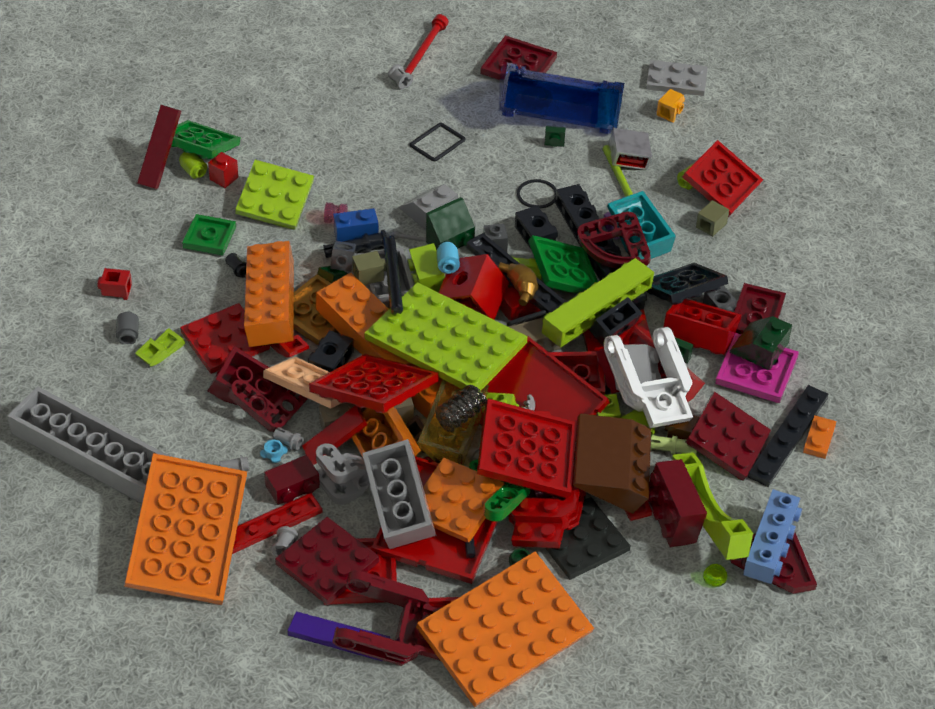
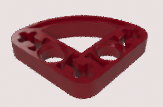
M623 212L587 222L578 228V240L585 252L605 266L619 269L624 263H628L635 258L645 266H648L651 261L649 247L638 218L633 212ZM626 220H629V222H631V224L628 225L625 221H626ZM609 224L614 227L610 232L602 230L604 225ZM587 231H588V233L590 234V236H586V234H584V232H587ZM622 236L630 257L609 254L598 248L594 243ZM632 236H638L640 238V241L637 243H631L629 241V238ZM640 249L641 255L644 257V259H640V257H638L637 250Z

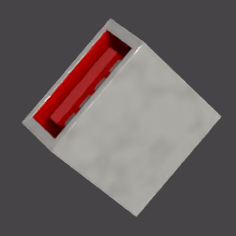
M613 128L609 139L612 165L648 170L652 159L648 133Z

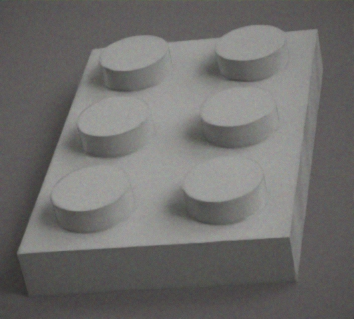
M650 60L646 90L667 92L669 89H672L681 94L704 96L708 67Z

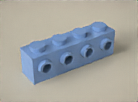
M772 490L751 546L749 557L746 560L744 576L772 584L774 576L780 575L783 562L780 559L787 556L790 544L786 543L787 539H793L796 529L793 522H799L802 508L798 507L799 497Z

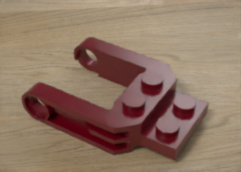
M355 570L349 572L346 582L348 590L401 606L403 611L400 615L395 640L362 630L358 632L336 627L332 639L333 644L346 650L400 666L416 659L418 655L440 661L416 628L418 622L439 610V608L429 604V598L423 589L363 571Z

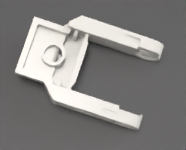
M669 327L657 328L653 332V343L667 378L647 381L640 384L628 350L624 348L621 338L618 335L607 336L604 340V350L624 403L638 412L644 411L650 428L687 422L693 418L685 397L693 382L673 332Z

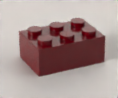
M683 460L656 462L654 470L650 475L649 499L647 501L650 502L653 508L654 518L660 524L663 538H666L669 547L697 543L707 511Z

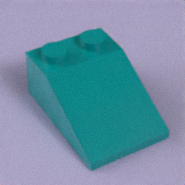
M644 191L608 203L607 207L611 216L623 212H633L636 214L649 247L651 259L671 252L676 235ZM626 220V221H625L628 225L631 224V222H629V220ZM620 236L624 249L628 253L623 237ZM632 236L629 238V241L637 243L640 241V238ZM640 249L637 250L638 257H640V259H644V257L641 255Z

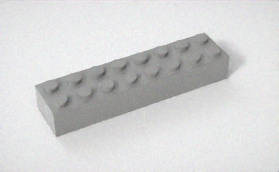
M38 386L7 415L11 434L141 504L153 453L169 456Z

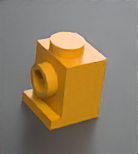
M669 89L658 101L656 115L674 123L676 114H680L683 111L684 95Z

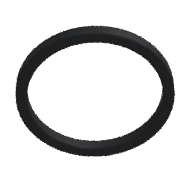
M541 179L528 180L523 182L517 189L519 201L531 208L537 205L525 202L520 196L521 189L529 183L547 184L554 190L555 197L551 202L538 205L540 209L546 208L555 203L557 188L548 181Z

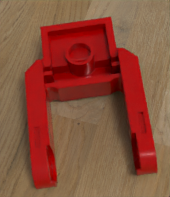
M572 478V491L569 498L565 500L526 497L508 515L509 522L514 526L511 539L512 545L517 547L560 548L564 530H571L579 525L586 492L573 486Z

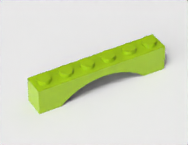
M694 452L673 454L671 460L682 459L707 511L703 528L726 560L749 557L753 532L743 519H733L719 507L710 490L701 461Z

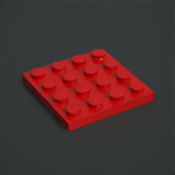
M364 354L309 383V392L318 394L323 398L337 399L341 403L355 404L359 408H370L377 413H385L392 407L402 404L403 401L438 382L439 373Z
M488 398L485 404L477 474L569 498L572 491L577 422Z

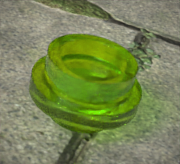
M711 564L703 572V579L709 586L720 587L727 581V572L720 564Z

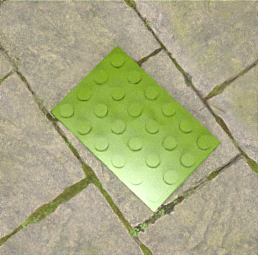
M418 282L402 296L403 312L401 314L397 313L394 315L391 313V309H389L364 333L365 340L422 369L438 372L440 378L475 396L525 346L528 337Z

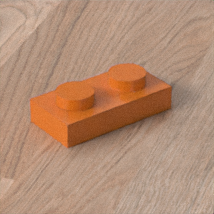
M814 415L803 453L826 459L837 421Z

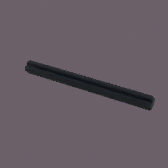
M390 235L389 237L385 236L383 242L391 313L396 315L403 312L396 241L395 237Z

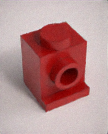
M105 268L102 277L99 276L97 283L98 289H101V295L121 297L123 300H127L132 287L130 271Z

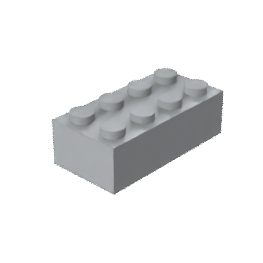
M409 440L362 453L384 539L389 549L436 536L414 452Z

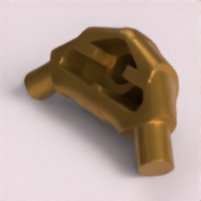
M500 262L498 268L501 272L507 273V277L510 278L519 293V304L526 306L538 290L535 273L524 264L509 265Z

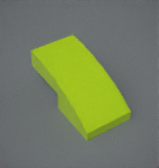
M168 328L155 341L150 338L135 354L152 367L165 360L186 343L181 336Z

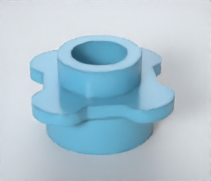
M269 440L265 443L264 450L260 451V456L270 459L273 463H278L281 461L282 455L288 452V449L279 440Z

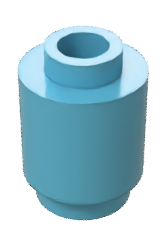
M451 242L440 244L436 252L439 270L446 274L456 272L460 267L457 247Z

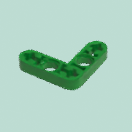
M478 459L471 461L469 464L470 469L477 471ZM501 481L504 485L485 503L484 516L490 521L505 519L530 494L531 489Z

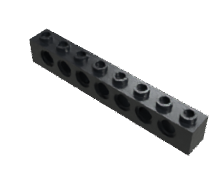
M580 184L556 189L555 204L579 246L582 247L578 240L579 226L602 218H599L595 206L591 205L587 192L583 191ZM604 225V226L602 227V230L607 232V230H606V228H605V225ZM587 231V232H584V234H586V236H590V234L588 233V231ZM613 238L594 243L598 248L609 254L622 256L619 246L615 245ZM588 255L592 268L600 281L609 273L618 270L605 266ZM646 292L632 300L639 310H644L645 301H647Z

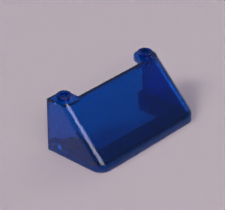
M506 63L501 66L498 111L502 112V116L513 118L515 114L599 129V133L611 134L613 128H617L625 83L616 81L614 83H607L605 80L593 82L525 70V66L519 67L513 63Z

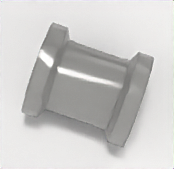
M395 64L388 71V77L395 80L400 89L411 85L413 76L410 73H406L401 65Z
M286 526L278 528L276 543L271 547L272 553L276 557L297 540V531Z

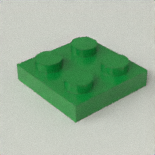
M196 214L182 242L183 248L223 256L235 232L236 221Z

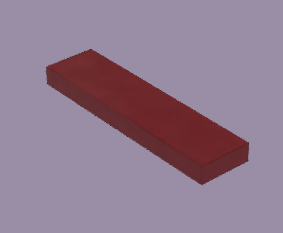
M160 105L138 178V184L154 189L159 188L182 112L181 110Z

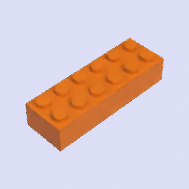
M276 241L274 243L247 246L244 328L249 347L293 341L294 259L290 241Z

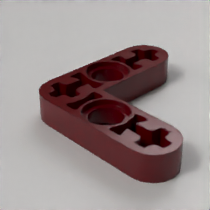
M241 379L234 381L228 390L229 397L270 432H274L278 427L283 428L308 400V398L302 395L297 399L294 397L296 392L288 390L274 405L248 382ZM241 388L243 392L238 394L236 391ZM250 395L251 397L247 402L245 399ZM258 401L262 404L263 409L260 411L255 410L252 407V402ZM283 402H290L293 405V410H286L282 405ZM279 413L281 415L280 419L275 424L272 423L271 420Z

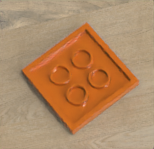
M443 458L423 487L434 528L469 543L486 518L484 516L486 501L504 483L493 478L478 475L475 470Z

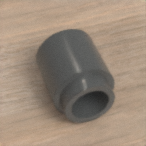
M123 312L117 316L116 337L121 344H134L138 338L139 318L132 312Z

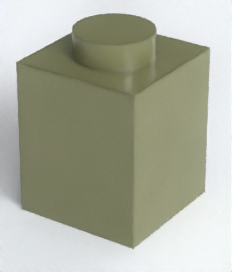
M712 200L698 213L696 228L713 237L727 224L729 209Z
M378 251L352 256L353 274L364 285L384 281V271H386L385 259L380 258Z

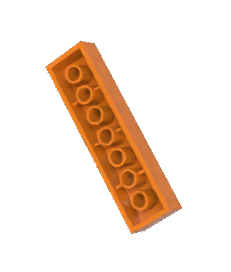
M351 272L316 292V310L340 334L353 338L354 348L362 355L367 354L418 367L365 340L364 333L389 309ZM439 377L438 382L411 398L414 407L429 420L461 400L464 390Z

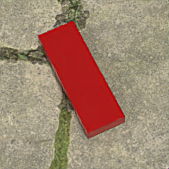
M355 405L302 445L305 454L313 465L317 464L316 449L320 445L332 444L338 448L368 425L361 409Z

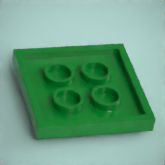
M187 120L177 125L171 147L181 148L186 153L199 154L203 159H212L221 152L224 153L240 145L241 137Z
M534 235L529 239L528 242L543 282L549 288L578 294L590 288L595 282H598L588 255L582 247Z

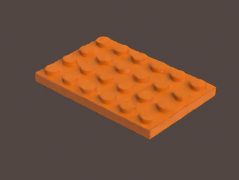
M153 453L124 587L222 605L247 471Z
M536 551L421 620L416 625V628L474 707L594 630L592 624Z

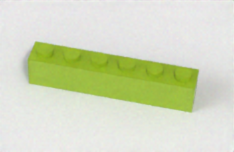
M636 258L628 263H624L615 272L609 273L604 279L595 282L584 292L578 293L573 299L564 302L553 312L547 313L543 318L542 334L561 348L590 329L598 317L627 297L632 301L652 287L654 271Z

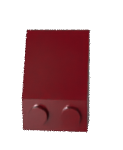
M234 346L223 361L207 392L224 402L237 405L229 397L228 390L234 381L241 379L248 382L275 405L288 389L263 378L264 370L270 367ZM240 388L236 392L240 394L243 390ZM249 395L245 400L248 402L251 396ZM258 401L252 402V407L255 410L260 411L263 409L262 404Z

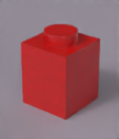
M221 152L208 162L210 180L223 188L228 187L239 178L237 160Z

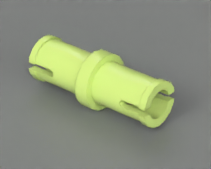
M652 435L651 450L671 451V454H676V452H694L695 455L697 454V450L685 443L686 440L678 439V436L668 438Z

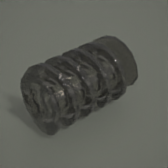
M466 385L463 390H459L456 395L451 396L450 399L436 408V418L443 429L453 432L454 427L459 428L461 423H466L468 418L474 417L475 413L481 411V408H485L487 399L480 389L473 385Z

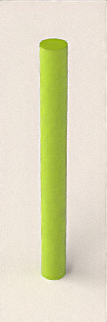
M605 145L602 150L625 197L632 195L633 192L620 166L612 165L610 146Z

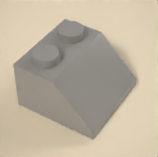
M443 184L401 205L400 209L426 230V213L457 199L458 194Z
M646 344L624 345V348L628 350L640 384L662 379L658 370L659 356L655 348ZM615 379L616 390H619V387Z

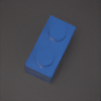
M375 208L333 214L336 241L342 242L361 238L364 233L368 235L379 233V223Z

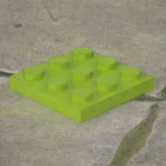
M255 160L236 206L235 214L295 230L314 182V176Z

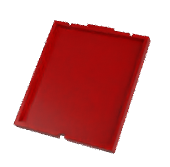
M528 336L525 346L477 396L471 394L460 408L483 427L482 406L488 392L514 394L516 404H519V407L526 406L523 403L527 401V395L531 394L535 401L534 411H550L552 416L577 422L579 414L596 415L598 412L601 413L610 401Z
M415 456L424 487L439 463L433 461L429 463L428 460ZM485 518L475 533L476 556L474 558L466 557L464 541L435 529L436 536L391 550L384 539L383 531L380 527L371 550L389 559L391 557L396 558V561L415 567L419 564L425 566L428 571L472 584L498 521H490Z

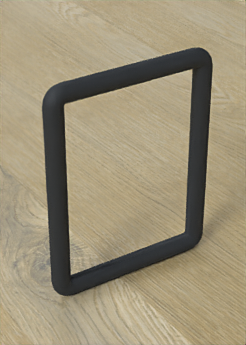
M438 123L413 140L409 145L423 156L435 162L465 142L466 138L444 123ZM440 126L461 139L435 158L414 145Z
M542 310L507 322L506 326L543 318L546 311Z

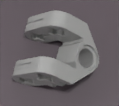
M322 444L316 449V461L321 467L318 471L320 487L335 504L344 505L362 496L370 485L364 459L349 453L341 454L332 444ZM336 489H338L340 492H345V494L342 495L341 493H336Z

